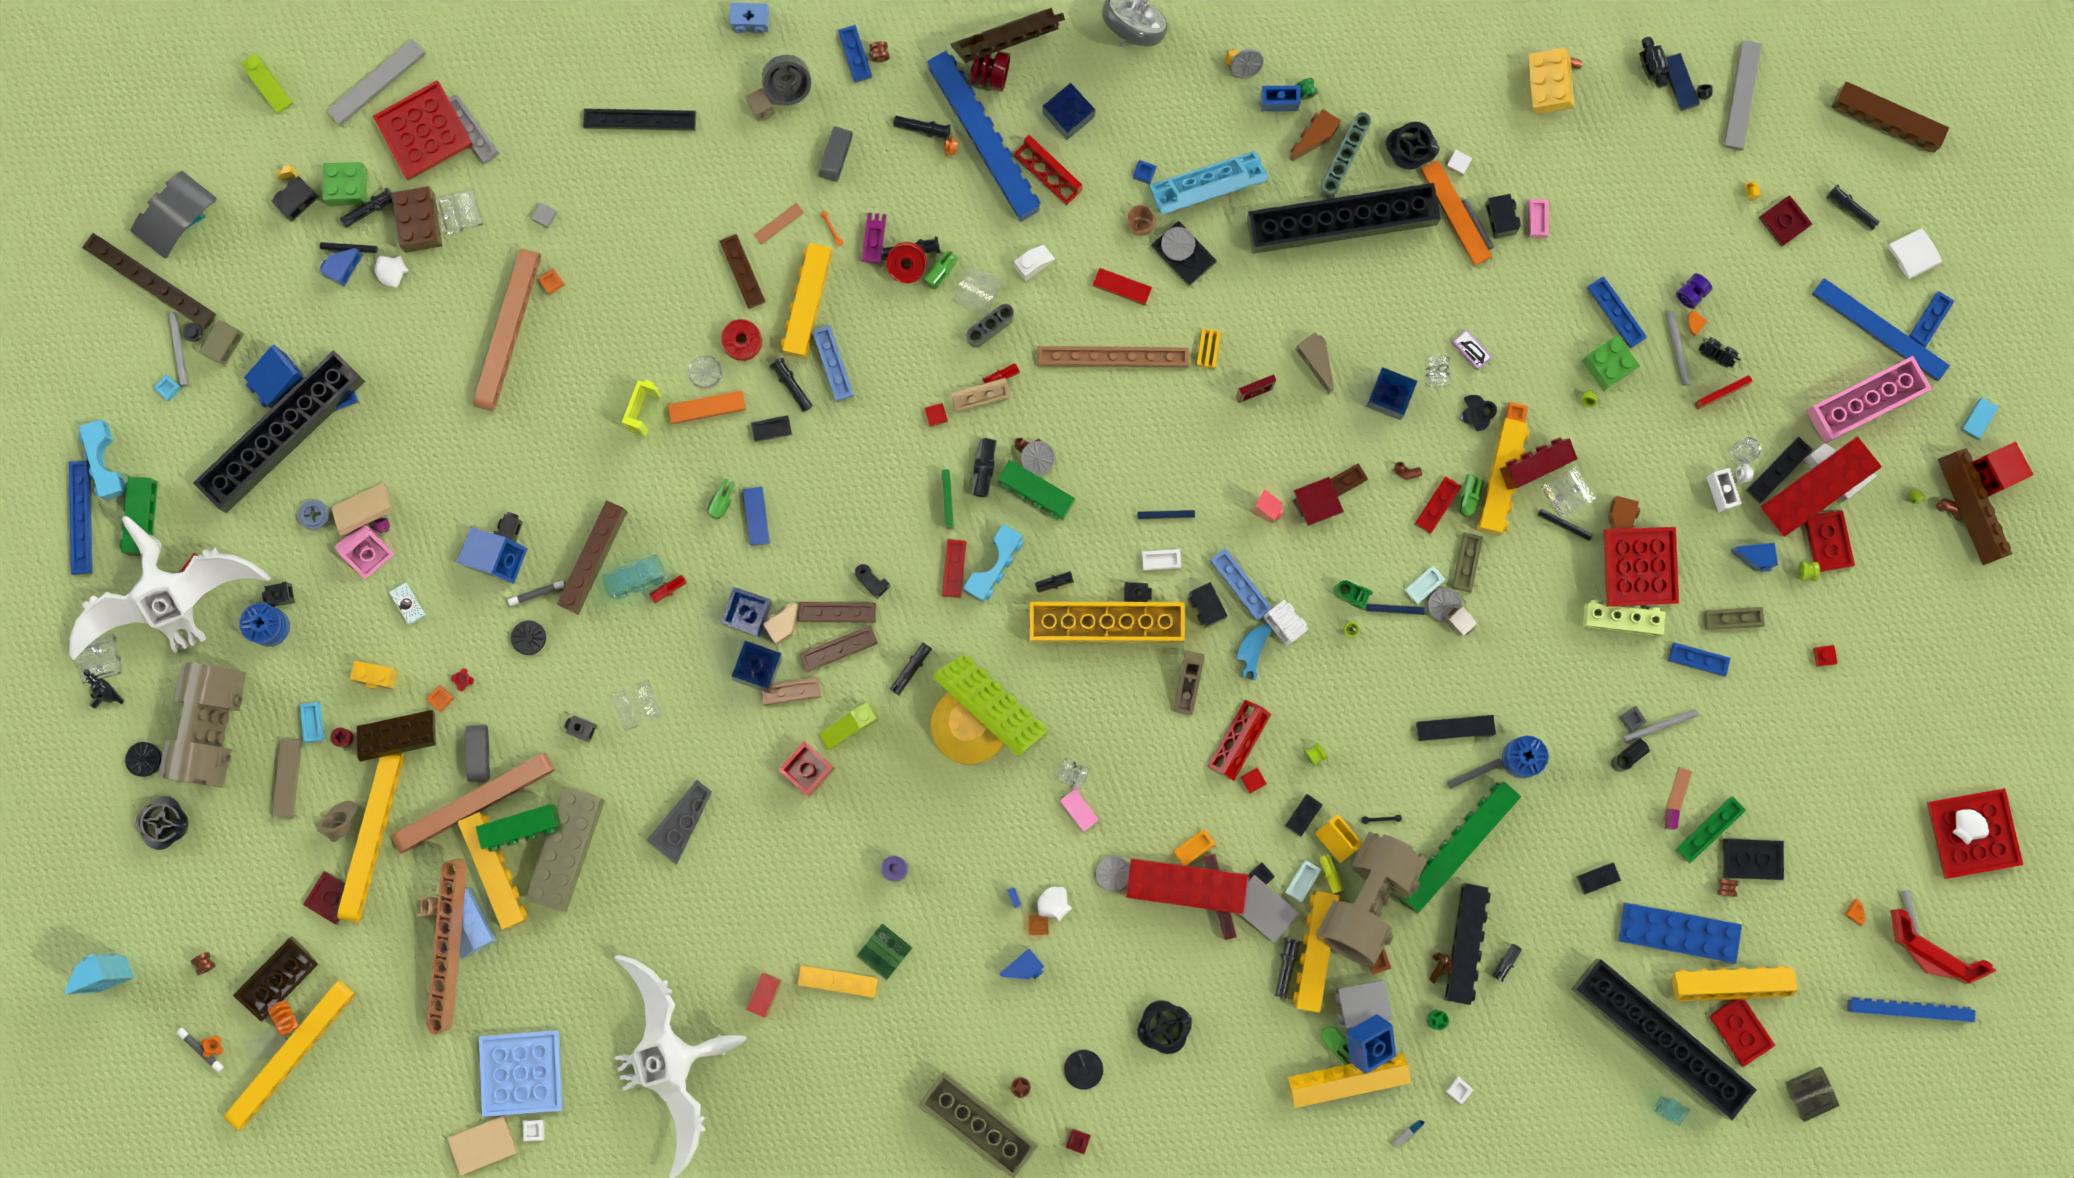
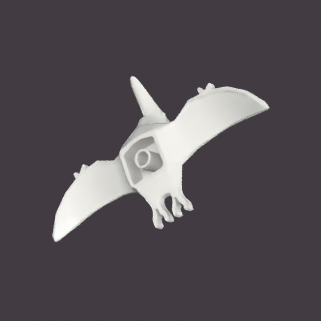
M124 516L122 518L123 524L137 545L142 557L143 572L141 578L126 596L106 592L99 598L93 595L90 597L89 602L85 601L82 603L85 610L75 621L70 636L69 656L74 660L92 641L106 631L134 622L147 623L150 627L162 631L170 639L171 649L176 653L179 650L177 643L182 645L183 649H186L189 645L179 634L178 630L185 629L188 632V641L191 646L196 643L194 636L198 637L200 642L206 639L204 633L195 626L193 620V605L203 594L231 580L258 579L268 581L270 577L252 562L235 555L218 553L216 548L212 552L203 550V555L193 556L184 572L173 574L162 571L156 566L161 551L160 540L145 532L131 518Z
M622 955L615 956L614 959L631 975L641 991L646 1014V1028L643 1040L636 1047L634 1053L615 1057V1060L627 1061L621 1067H618V1071L628 1069L631 1065L634 1066L635 1074L620 1076V1080H632V1082L627 1083L622 1088L624 1091L632 1089L636 1084H642L644 1087L656 1091L666 1102L674 1119L677 1133L676 1154L669 1178H676L689 1164L698 1146L700 1132L705 1131L702 1125L705 1117L700 1116V1103L686 1091L685 1080L690 1066L694 1060L700 1057L725 1055L726 1052L744 1043L746 1037L743 1035H718L696 1046L684 1043L673 1034L669 1025L675 1004L670 997L673 991L667 988L668 981H662L653 970L635 959Z

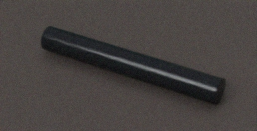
M320 243V250L346 251L356 248L364 253L378 252V247L373 245Z
M1543 509L1539 510L1538 516L1588 541L1592 538L1593 534Z

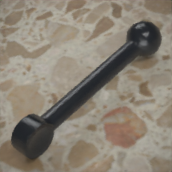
M1399 814L1395 815L1394 817L1368 818L1367 816L1362 817L1361 822L1363 824H1367L1368 822L1395 820L1396 822H1400L1402 820V816Z

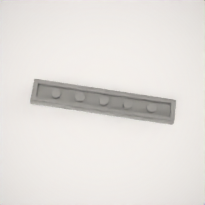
M411 39L327 111L341 126L425 55V52Z
M1743 40L1741 44L1724 147L1741 151L1744 149L1761 43Z

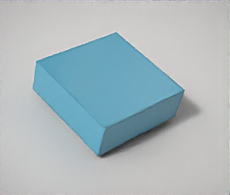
M167 374L154 387L167 401H170L182 388Z

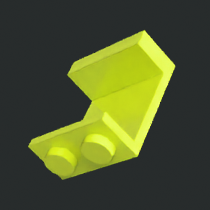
M638 380L622 424L628 431L646 437L647 427L643 422L636 419L646 394L660 399L662 395L655 386V383L644 380V382Z

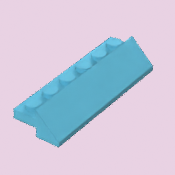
M1253 151L1151 184L1149 187L1158 212L1164 214L1171 213L1182 207H1190L1198 202L1208 201L1216 196H1224L1235 190H1242L1253 184H1261L1263 181L1268 180V175L1261 165L1259 156Z

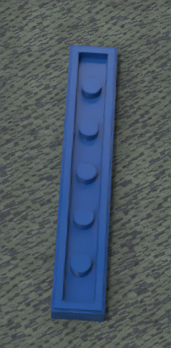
M89 461L69 462L72 575L93 574Z

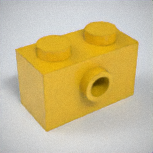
M354 661L350 680L364 683L367 688L376 689L379 686L394 689L398 670Z
M1339 814L1335 815L1315 832L1319 840L1340 863L1363 844Z

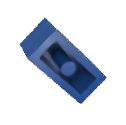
M1300 85L1262 86L1260 94L1261 112L1299 110Z

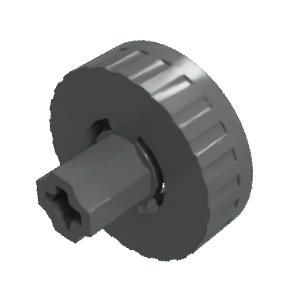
M794 55L776 56L763 68V89L767 97L777 104L793 105L799 103L808 95L811 89L809 68L804 61Z

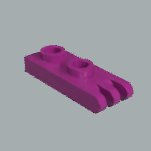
M868 212L862 262L881 264L887 214H883L882 221H879V213H875L874 220H871L872 213Z

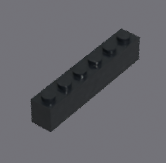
M1467 883L1461 886L1450 959L1452 972L1448 973L1445 1001L1471 1005V1001L1474 1002L1476 990L1473 988L1474 982H1477L1479 977V970H1476L1477 962H1480L1482 957V951L1479 948L1480 942L1483 943L1485 931H1482L1483 923H1486L1488 912L1485 911L1486 904L1490 902L1491 893L1488 892L1489 887Z

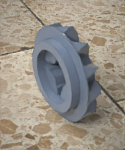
M319 500L306 501L298 511L300 524L310 530L324 527V524L329 521L327 506ZM313 509L316 513H320L319 516H316L315 521L313 518L307 517L313 514Z

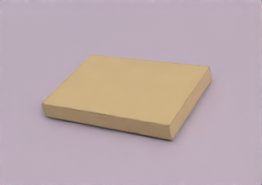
M384 482L331 507L337 530L341 536L394 511Z
M505 1115L447 1138L460 1176L518 1153Z

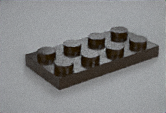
M433 710L357 726V758L359 762L436 745L435 713Z

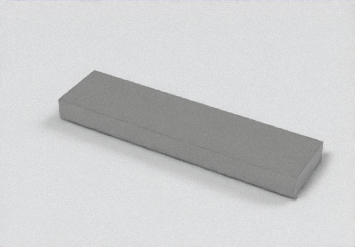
M457 94L450 98L452 106L473 143L471 147L482 162L486 164L500 153Z

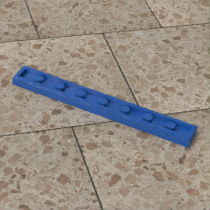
M1822 279L1812 293L1813 296L1905 360L1914 356L1920 369L1937 382L1950 365L1827 279Z

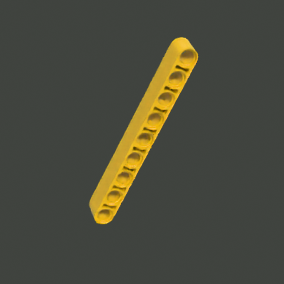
M402 753L380 757L338 909L337 917L340 920L359 923L362 917L404 762V754Z
M341 980L338 981L231 1106L223 1119L237 1131L243 1129L353 999L356 993Z

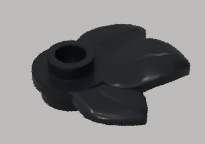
M1479 395L1464 397L1468 408L1462 412L1460 420L1468 424L1474 423L1476 431L1485 430L1490 424V419L1494 418L1497 413L1496 405L1491 401H1484ZM1484 408H1489L1490 413H1485Z

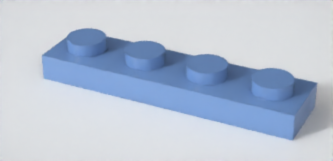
M828 325L813 330L812 332L836 402L854 397L831 326Z
M1226 548L1210 560L1256 621L1273 609Z

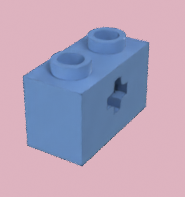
M731 3L730 26L732 31L737 33L753 31L757 34L769 32L770 10L768 4Z

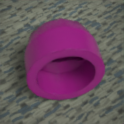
M381 518L373 522L374 528L378 533H382L384 529L386 532L390 529L388 518Z

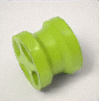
M1800 562L1798 569L1799 579L1801 581L1807 579L1817 581L1820 574L1818 562H1812L1811 564Z
M1318 742L1313 745V748L1304 750L1305 755L1314 767L1318 765L1319 761L1328 758Z

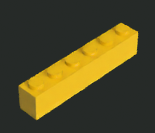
M809 243L808 248L804 249L803 259L805 261L804 265L799 268L798 277H800L799 284L795 285L794 295L796 297L795 301L791 302L789 310L791 317L790 320L787 319L785 325L787 334L786 338H782L780 346L783 349L784 355L807 359L813 335L812 331L815 327L833 254L831 247Z
M1505 418L1502 422L1477 531L1500 536L1503 531L1506 532L1508 520H1506L1507 513L1511 512L1513 502H1510L1511 495L1515 494L1516 488L1507 490L1499 468L1506 466V461L1514 458L1516 460L1520 459V455L1525 453L1523 443L1527 441L1529 436L1528 423Z
M478 812L458 821V824L501 929L507 930L527 921L526 915H528V911L524 904L521 905L519 900L521 894L517 886L514 887L512 883L513 875L511 870L505 866L506 858L503 851L489 852L487 849H481L476 826L491 821L488 815Z
M1314 891V895H1310L1309 906H1312L1311 914H1307L1306 917L1308 932L1303 935L1302 945H1305V949L1299 958V964L1302 967L1301 972H1297L1296 984L1299 985L1292 999L1295 1008L1320 1013L1331 948L1318 940L1316 933L1333 900L1339 902L1340 895Z
M1764 966L1755 969L1740 967L1735 970L1719 968L1716 971L1699 969L1694 972L1679 970L1675 972L1671 979L1675 1002L1793 997L1798 991L1794 968H1786V966H1777L1769 969Z
M1399 1053L1393 1059L1367 1074L1354 1065L1347 1064L1288 1077V1084L1294 1108L1410 1084V1074L1404 1053Z

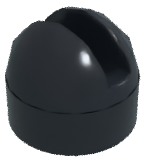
M1710 84L1698 86L1697 93L1699 98L1704 100L1710 99L1713 94V86Z

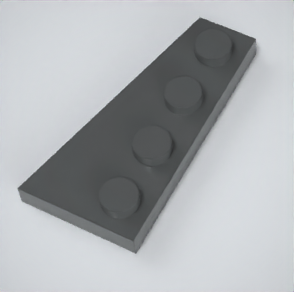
M698 780L695 781L647 839L650 844L676 865L712 793L711 790Z

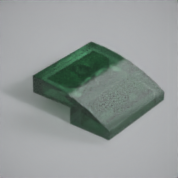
M882 923L856 957L887 981L911 951L912 947Z

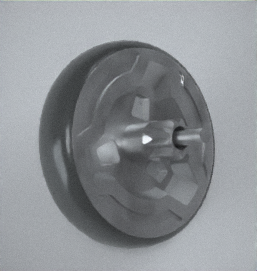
M1106 0L1102 7L1104 22L1116 35L1122 38L1119 44L1120 47H1123L1126 41L1140 46H1155L1164 39L1167 33V22L1164 16L1147 0Z

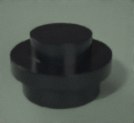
M190 323L183 329V336L189 342H196L202 337L203 331L198 324Z

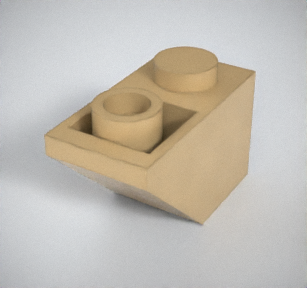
M796 603L784 606L781 609V613L778 615L772 614L765 619L766 622L763 625L776 645L781 644L794 635L799 607Z

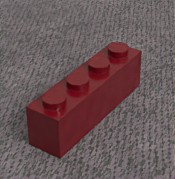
M1555 438L1550 441L1551 444L1548 446L1543 444L1536 447V451L1533 453L1529 451L1521 454V458L1518 460L1514 458L1506 461V466L1499 469L1507 490L1519 488L1578 460L1570 438Z

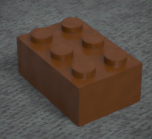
M426 186L392 192L399 246L403 251L407 253L441 247L442 239L436 200L432 189Z

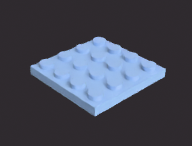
M559 1030L479 1036L482 1117L563 1110Z

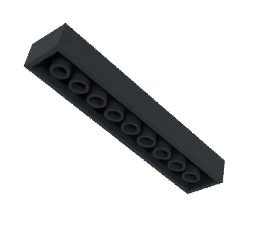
M1434 183L1248 211L1246 219L1252 252L1255 254L1436 226L1441 216Z
M333 350L193 483L219 510L228 513L366 381Z
M1595 959L1571 988L1725 1119L1733 1121L1757 1091L1755 1087L1602 959Z

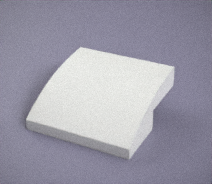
M1922 228L1890 243L1888 247L1890 252L1899 261L1898 267L1908 279L1942 263L1936 247Z

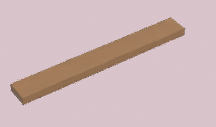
M1038 346V366L1188 368L1189 348Z

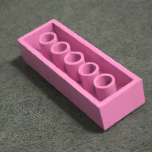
M1914 356L1812 406L1806 412L1821 439L1826 444L1925 394L1932 388Z

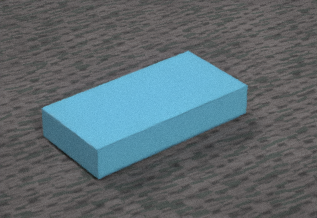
M1980 398L1961 430L1979 440L1999 407L1984 398Z
M321 702L300 704L303 743L324 741Z

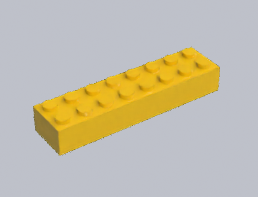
M1030 602V643H1184L1185 602Z

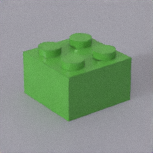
M361 162L323 163V200L329 206H354L367 203V168Z
M1618 335L1589 353L1582 360L1603 391L1634 372L1640 366Z

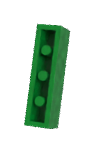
M1011 460L1008 461L998 477L999 487L1007 492L1011 490L1017 493L1015 496L1022 501L1029 500L1033 503L1032 506L1040 511L1046 510L1049 512L1048 515L1057 521L1065 519L1075 502L1073 496Z
M128 477V482L125 484L126 501L123 504L124 516H128L145 532L153 535L158 481L152 478ZM122 521L123 536L119 544L121 553L141 556L137 545Z
M548 804L476 826V831L481 849L493 852L500 850V846L507 844L508 847L519 844L518 840L524 838L526 841L536 839L537 834H553L556 832L555 829L561 827L556 805Z

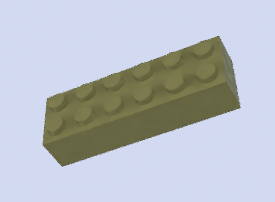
M563 788L557 805L561 827L555 829V833L549 834L546 837L525 900L567 912L605 800L569 788Z
M945 1071L919 1103L921 1107L1012 1178H1015L1038 1147L1036 1142Z

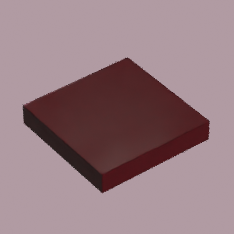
M1790 195L1759 217L1760 221L1781 247L1813 225Z
M1270 375L1239 388L1236 394L1238 403L1273 390L1276 383L1275 375Z
M1330 477L1293 491L1307 526L1344 512Z
M324 871L303 905L337 925L340 921L337 917L338 909L346 883Z

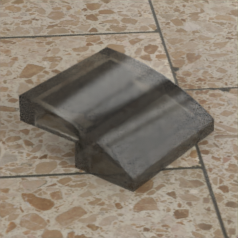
M1821 1066L1785 1082L1790 1098L1795 1102L1800 1119L1803 1122L1839 1106L1834 1090Z

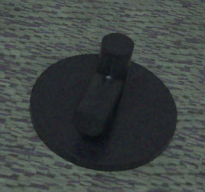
M1077 1050L1065 1062V1077L1077 1089L1086 1090L1093 1088L1100 1082L1103 1076L1102 1061L1096 1053L1090 1050Z

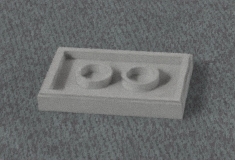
M1253 875L1248 882L1245 913L1241 915L1275 943L1298 916L1299 912L1258 877Z

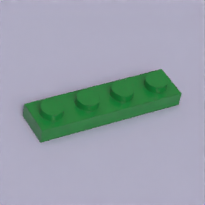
M1733 796L1729 797L1675 849L1688 863H1691L1731 826L1746 809Z

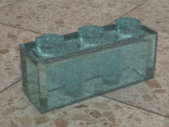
M657 554L602 575L610 596L617 600L627 597L629 592L634 591L637 593L643 591L647 585L661 584L664 582L663 579L667 578L660 557Z

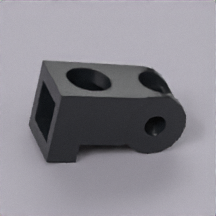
M861 564L856 567L855 576L858 581L876 599L891 587L885 578L879 581L873 575L868 565Z

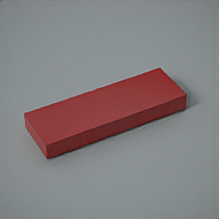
M1099 268L1093 283V287L1144 306L1152 290L1151 286Z
M1748 375L1699 399L1695 406L1699 410L1748 386L1753 380Z
M1445 476L1414 524L1431 534L1462 486Z
M947 540L942 588L943 597L961 598L967 541Z

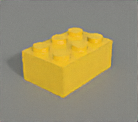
M1567 48L1528 54L1532 107L1536 114L1574 108L1571 58Z

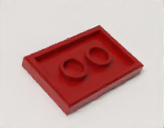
M1843 510L1816 514L1805 522L1813 562H1818L1820 572L1855 566Z
M1733 999L1708 1016L1741 1067L1746 1066L1776 1046L1745 999Z

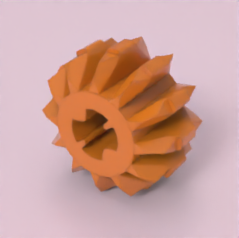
M286 1001L277 1002L269 1007L268 1013L280 1035L289 1034L297 1029L298 1023Z

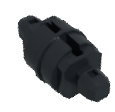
M1649 36L1642 39V47L1645 50L1639 53L1641 67L1644 69L1648 80L1655 79L1654 82L1660 89L1667 86V78L1664 75L1670 72L1668 58L1665 56L1661 45L1654 46L1655 43Z

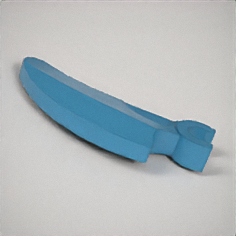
M1269 624L1252 630L1246 635L1239 646L1236 660L1245 663V669L1241 674L1243 678L1246 677L1248 671L1252 673L1251 680L1257 678L1256 668L1261 650L1267 637L1273 631Z

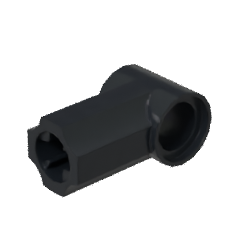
M1641 738L1637 739L1612 758V768L1618 772L1630 769L1637 761L1650 752L1649 746ZM1620 757L1625 760V762H1626L1625 767H1623V766L1620 765V763H1619V758H1620Z

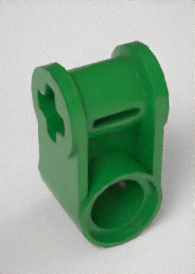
M1347 580L1339 582L1334 587V594L1338 599L1362 610H1366L1368 598L1373 594V591ZM1341 585L1348 588V594L1345 595L1340 592L1339 588Z

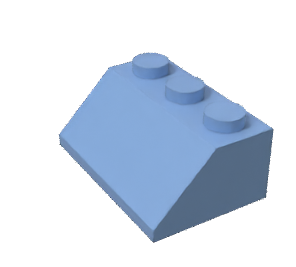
M465 888L459 953L461 959L497 941L471 888Z

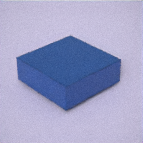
M1139 160L1133 179L1150 185L1157 166Z
M1015 888L1008 889L1007 892L1014 908L1021 906L1022 904Z

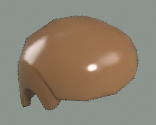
M1138 205L1128 212L1127 225L1129 230L1138 236L1150 234L1156 223L1153 211L1148 206Z

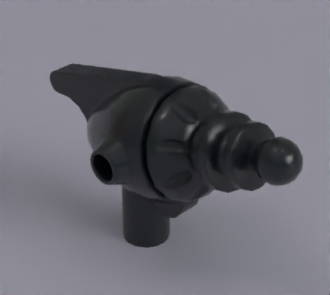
M87 669L83 671V674L87 676L86 680H89L87 683H91L90 696L93 700L90 706L96 709L102 701L124 703V699L109 682L104 679H97L98 676H94V673L90 674V671Z

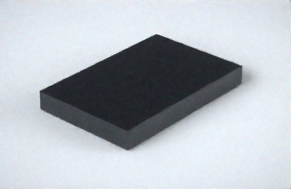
M1177 221L1171 227H1183L1186 229V227L1180 221ZM1163 235L1151 244L1155 252L1188 286H1191L1217 262L1195 237V249L1192 255L1181 261L1172 260L1164 254L1161 247Z
M1723 839V878L1784 880V841Z

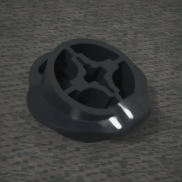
M1409 122L1391 131L1385 139L1386 148L1394 163L1405 170L1416 169L1425 163L1431 162L1440 150L1432 131L1422 122ZM1406 133L1413 134L1411 137H1401V135ZM1413 154L1424 155L1420 158H1412Z
M167 796L157 798L150 805L144 807L136 818L138 832L142 835L145 843L155 850H163L171 846L186 834L189 827L188 817L181 809L179 803L174 798ZM162 808L157 817L150 818V815L155 810ZM169 808L175 813L177 817L176 822L170 820ZM154 821H165L166 823H169L171 825L161 826L157 823H154ZM148 824L154 826L156 838L149 833ZM175 828L169 837L162 839L168 829Z
M1159 1000L1152 1002L1144 1010L1137 1028V1037L1143 1045L1160 1053H1176L1185 1045L1192 1027V1017L1184 1008L1173 1005L1168 1001ZM1161 1011H1169L1177 1019L1168 1021ZM1156 1014L1157 1024L1150 1030V1022ZM1163 1023L1171 1024L1166 1028V1031L1159 1030L1163 1027ZM1179 1025L1178 1035L1173 1040L1172 1031ZM1162 1034L1164 1039L1167 1040V1044L1157 1042L1152 1036Z

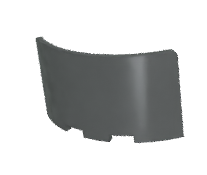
M180 171L166 182L167 187L160 194L156 192L147 202L150 206L144 214L139 213L130 230L163 258L169 257L170 252L183 232L217 199L184 171Z

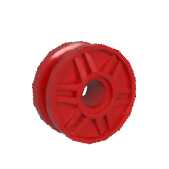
M904 241L891 249L887 257L886 267L894 280L909 284L916 282L922 277L927 266V257L925 251L914 242ZM905 258L909 259L912 265L904 266L902 260Z
M737 319L731 321L722 332L721 342L724 350L731 358L737 361L753 359L762 348L760 331L749 320ZM741 336L747 338L743 344L737 343L738 338Z

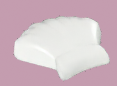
M397 256L396 258L378 257L375 264L377 278L383 285L396 288L403 274L409 272L402 256Z
M1960 810L1956 812V829L1953 833L1968 845L1972 840L1985 838L1988 835V824L1986 819L1976 811Z
M1051 887L1044 891L1038 899V915L1042 917H1055L1060 922L1064 915L1072 910L1071 906L1068 905L1067 892L1064 887Z

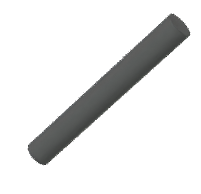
M1468 199L1462 200V204L1488 250L1494 248V245Z
M1498 758L1448 781L1447 784L1451 789L1500 767L1503 763Z

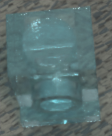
M1661 1096L1655 1105L1657 1107L1656 1113L1677 1126L1682 1124L1690 1109L1685 1106L1680 1108L1681 1103L1671 1097L1668 1100Z

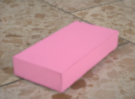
M1529 199L1528 237H1548V200Z
M1076 789L1060 800L1083 832L1099 820Z

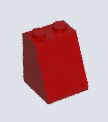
M2016 441L1973 461L1976 470L1980 474L1983 487L1988 493V497L2034 475Z

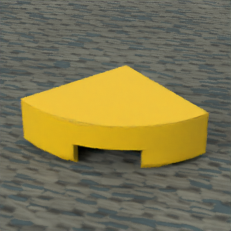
M291 165L283 166L282 170L277 171L278 180L297 178L296 171Z
M1754 181L1745 183L1748 200H1756L1761 195L1759 186Z

